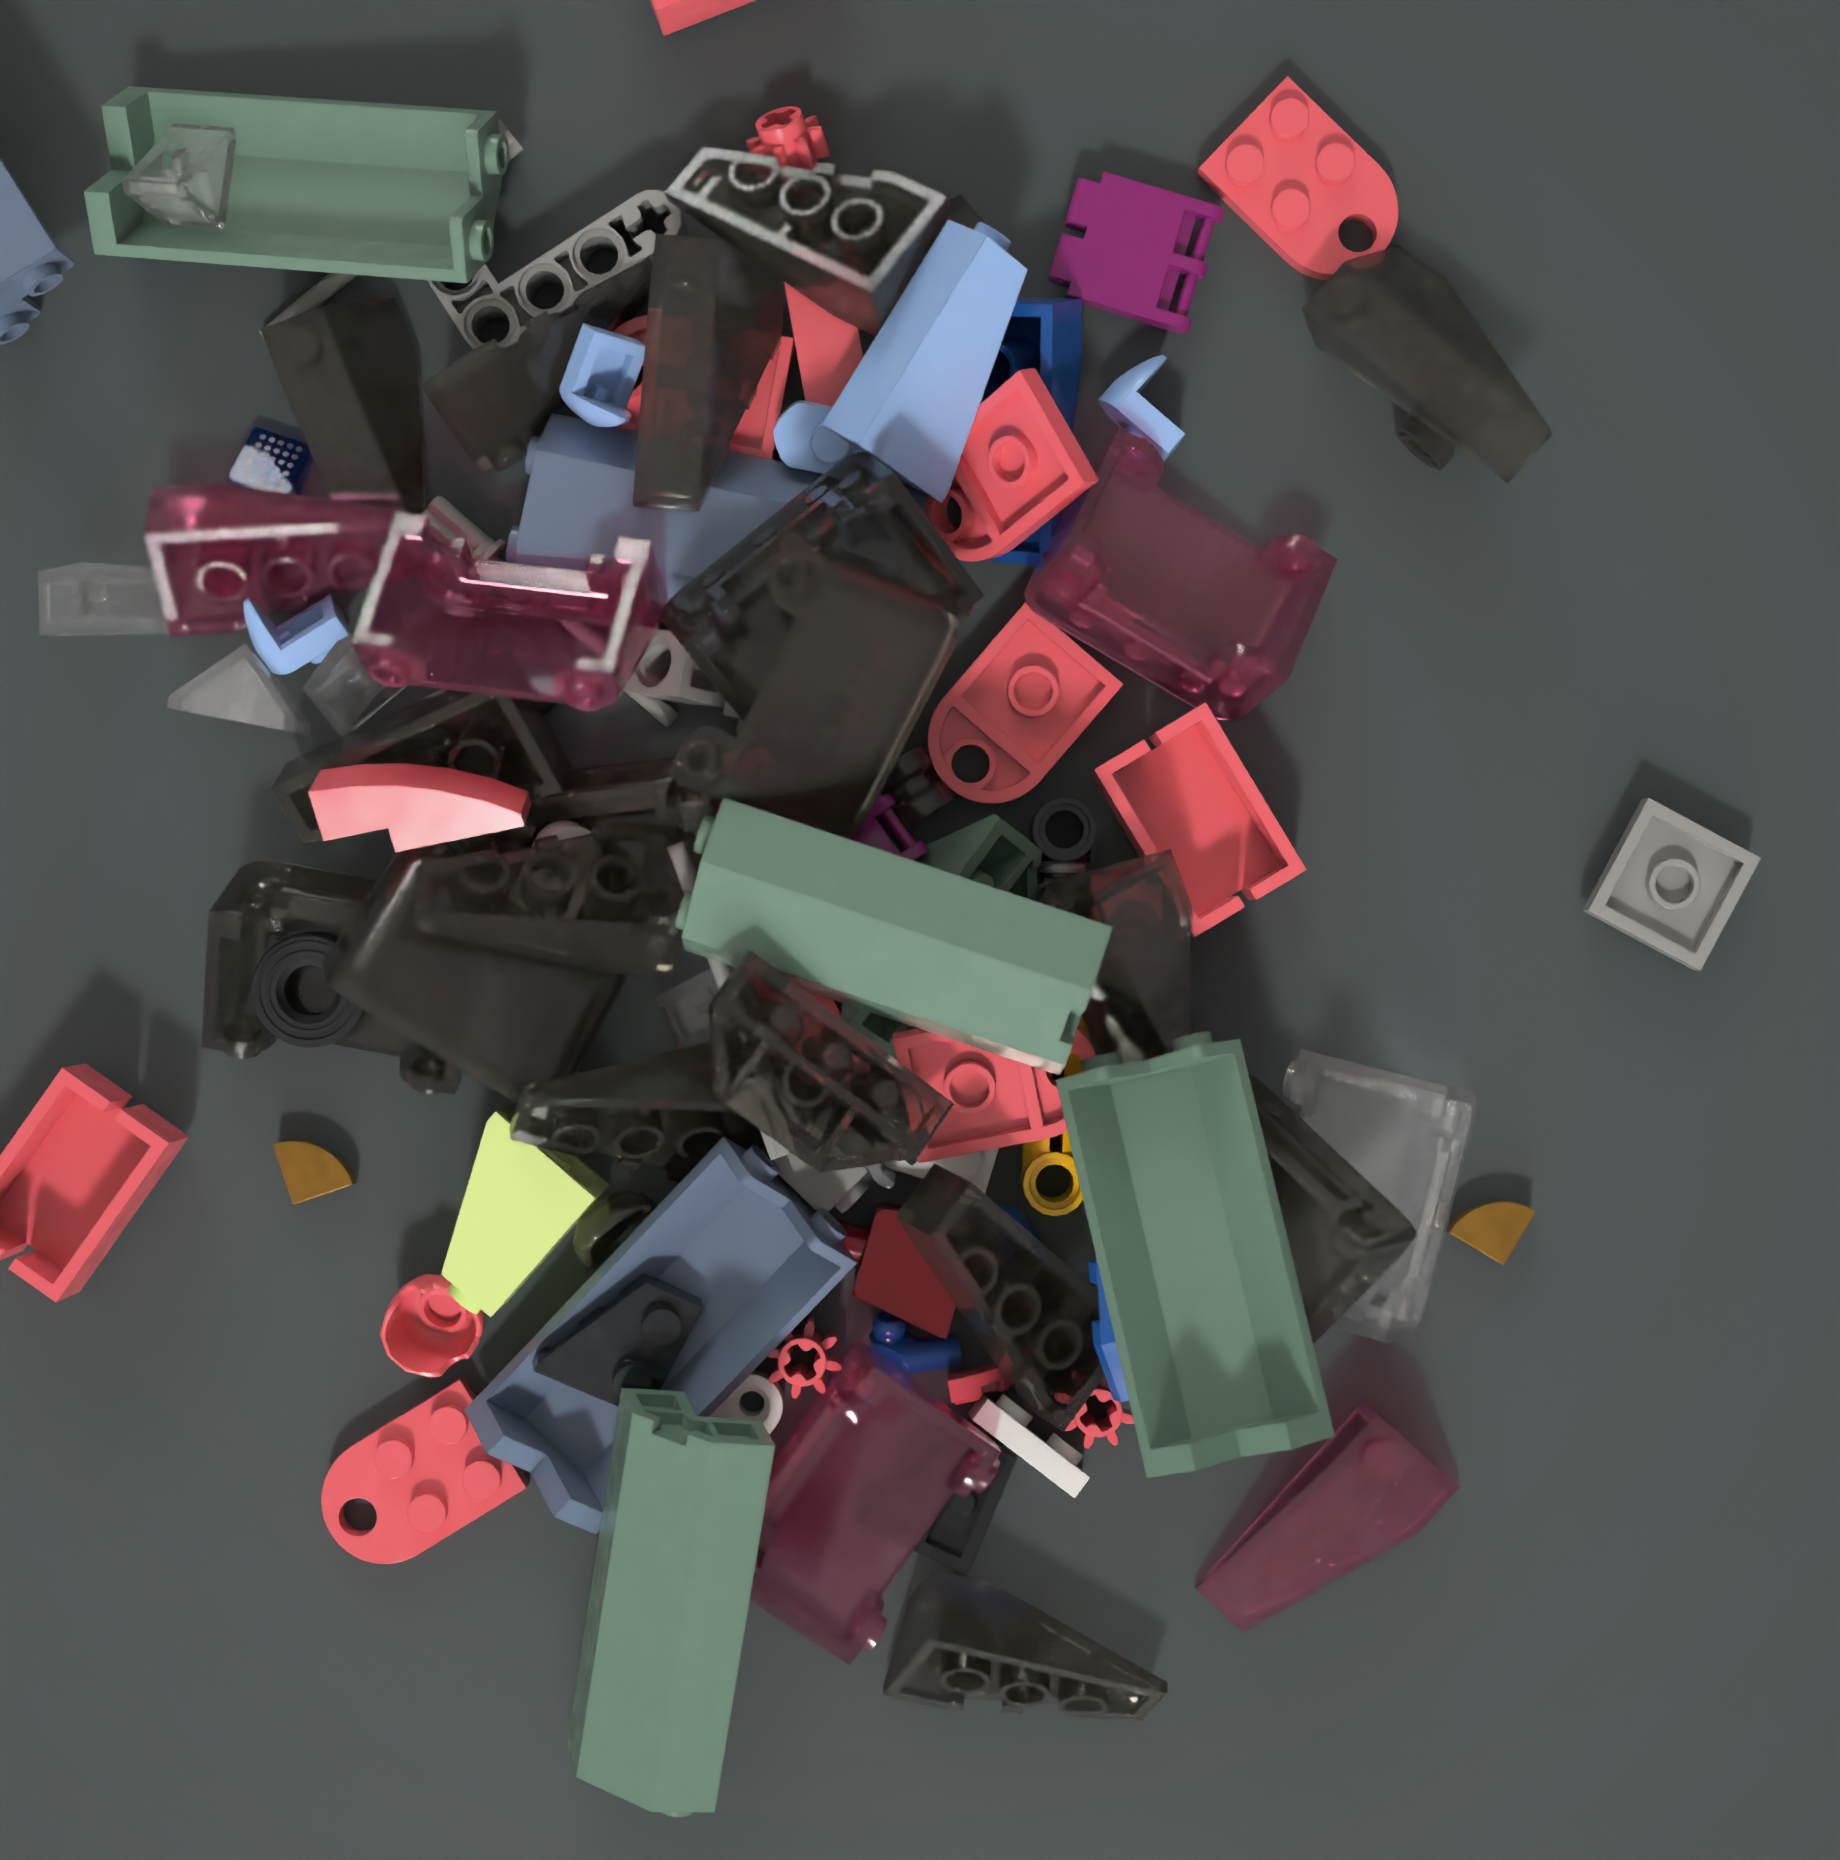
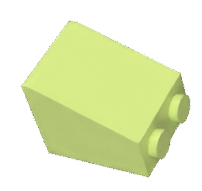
M516 1102L495 1111L486 1122L441 1275L452 1283L448 1287V1292L462 1307L473 1314H478L480 1310H483L489 1317H492L512 1298L610 1186Z

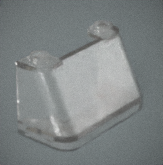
M1300 1049L1298 1060H1293L1290 1063L1283 1083V1094L1285 1097L1290 1098L1291 1110L1300 1114L1279 1204L1306 1317L1308 1320L1384 1343L1412 1339L1419 1331L1428 1307L1476 1109L1475 1093L1463 1088Z

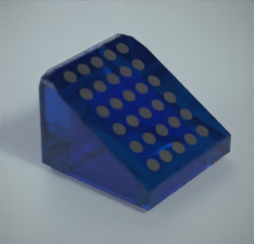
M254 426L230 470L227 482L236 488L297 508L317 448L313 445Z

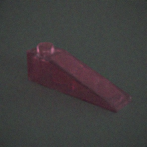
M224 484L151 488L144 538L170 637L234 633L246 629L243 602L248 597L265 614L285 608L288 614L307 608L308 599L328 592L339 590L344 593H351L417 570V557L409 510Z
M1365 1400L1336 1430L1335 1436L1327 1440L1195 1586L1200 1594L1242 1632L1415 1536L1459 1489V1486Z

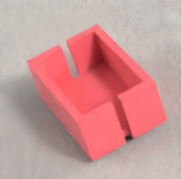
M1206 702L1151 735L1149 739L1155 747L1152 751L1144 739L1089 773L1155 884H1158L1159 891L1187 937H1196L1243 909L1245 906L1240 897L1232 896L1240 890L1246 900H1258L1307 870Z
M86 1063L61 1068L0 1155V1260L23 1252L28 1244L36 1249L33 1252L15 1258L8 1269L54 1302H59L82 1290L190 1137L144 1104L125 1107L132 1098V1095Z

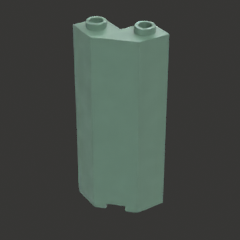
M128 86L101 105L111 171L84 190L94 255L468 283L492 256L494 246L493 228L502 177L507 170L509 161L507 138L504 134H499L498 111Z
M726 798L722 799L717 816L705 814L694 845V852L703 854L693 892L686 891L675 922V928L683 930L681 938L686 951L1057 1075L1061 1074L1073 1046L1082 1013L1085 1012L1111 935L1112 926Z
M1210 1031L1173 1039L1171 1041L1174 1052L1147 1060L1121 1063L1118 1052L1086 1058L1079 1061L1081 1073L1056 1080L1147 1478L1197 1471L1239 1457L1292 1450L1335 1436L1241 1040L1213 1042Z
M621 1388L567 1748L576 1778L650 1812H661L671 1817H686L693 1812L715 1813L775 1444L761 1420L697 1416L685 1391Z

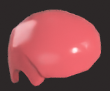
M424 1274L409 1281L393 1296L386 1309L379 1335L387 1356L405 1372L429 1378L440 1377L454 1363L464 1358L468 1359L481 1341L480 1336L484 1332L486 1319L485 1312L480 1310L478 1314H473L462 1307L448 1292V1287L452 1283L443 1275Z

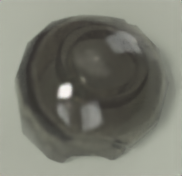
M633 1190L613 1193L595 1201L577 1220L573 1247L581 1266L590 1277L658 1206L653 1199L643 1192L636 1193Z

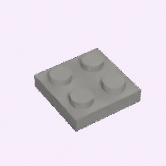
M1643 798L1582 911L1688 968L1701 971L1761 858L1650 798Z

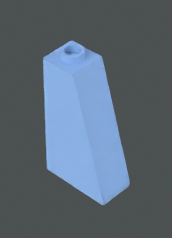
M949 219L822 423L823 426L899 480L940 503L943 502L949 492L1028 270L1007 252L1012 244L1011 241L985 223L978 222L974 229H970Z

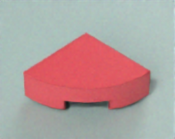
M1009 1361L948 1372L947 1382L951 1403L959 1405L980 1400L982 1393L1006 1391L1013 1384Z

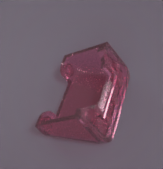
M1119 427L1106 442L1092 467L1099 481L1072 502L1024 591L1025 602L1033 612L1190 706L1197 708L1206 702L1216 719L1225 721L1238 720L1247 715L1289 679L1338 559L1317 547L1309 538L1297 534L1276 536L1269 540L1261 549L1157 487L1156 485L1164 470L1163 459L1149 441Z
M395 513L351 640L360 663L368 670V674L373 680L393 688L405 685L569 704L583 711H596L601 707L613 705L618 700L657 634L666 608L667 599L651 540L618 537L612 559L607 561L604 554L592 553L586 572L473 559L466 539L453 538L450 547L433 538L428 533L430 521L427 515Z
M862 1341L857 1343L843 1358L842 1369L834 1371L826 1382V1392L824 1394L819 1392L773 1457L750 1595L751 1602L848 1665H851L861 1649L865 1652L871 1650L882 1636L887 1624V1618L882 1615L884 1609L882 1594L954 1493L964 1497L973 1490L977 1493L984 1491L998 1471L1000 1461L997 1458L1001 1454V1450L996 1442L906 1372Z

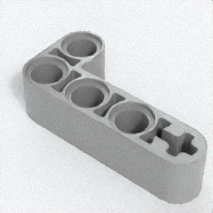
M645 190L626 200L500 283L496 281L486 264L474 275L472 282L460 290H450L445 287V282L428 280V282L474 352L489 364L505 366L520 359L674 259L683 250L686 243L687 229L677 202L669 194L660 190ZM655 216L658 222L664 223L667 230L658 237L653 231L647 230L645 221ZM625 232H628L632 244L635 243L638 253L630 256L626 244L621 237ZM611 249L618 254L615 267L604 274H594L586 270L588 258L594 251ZM556 283L564 287V295L555 307L539 309L533 306L535 292L542 285ZM496 317L505 318L510 321L509 332L501 342L485 344L480 341V331L488 320Z

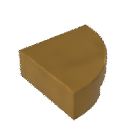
M302 1139L286 1140L272 1144L293 1205L357 1183L356 1177L346 1161L321 1145Z
M1508 1200L1487 1202L1461 1212L1452 1220L1445 1231L1504 1266L1536 1211L1523 1204Z

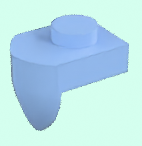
M583 323L559 387L561 398L574 413L590 425L614 427L627 423L632 415L626 407L649 347L637 339Z
M1164 355L1150 358L1128 370L1117 378L1098 399L1099 404L1109 418L1123 429L1118 435L1121 441L1140 458L1148 460L1153 455L1162 464L1178 447L1185 433L1142 397L1140 393L1167 360V357Z
M803 400L791 404L778 418L773 427L774 442L781 460L791 468L856 480L861 452L822 425L833 406Z
M330 594L277 627L249 597L243 602L244 617L251 641L258 655L274 674L285 675L292 673L310 661L313 664L324 662L334 656L342 648L344 640L350 637L345 615Z

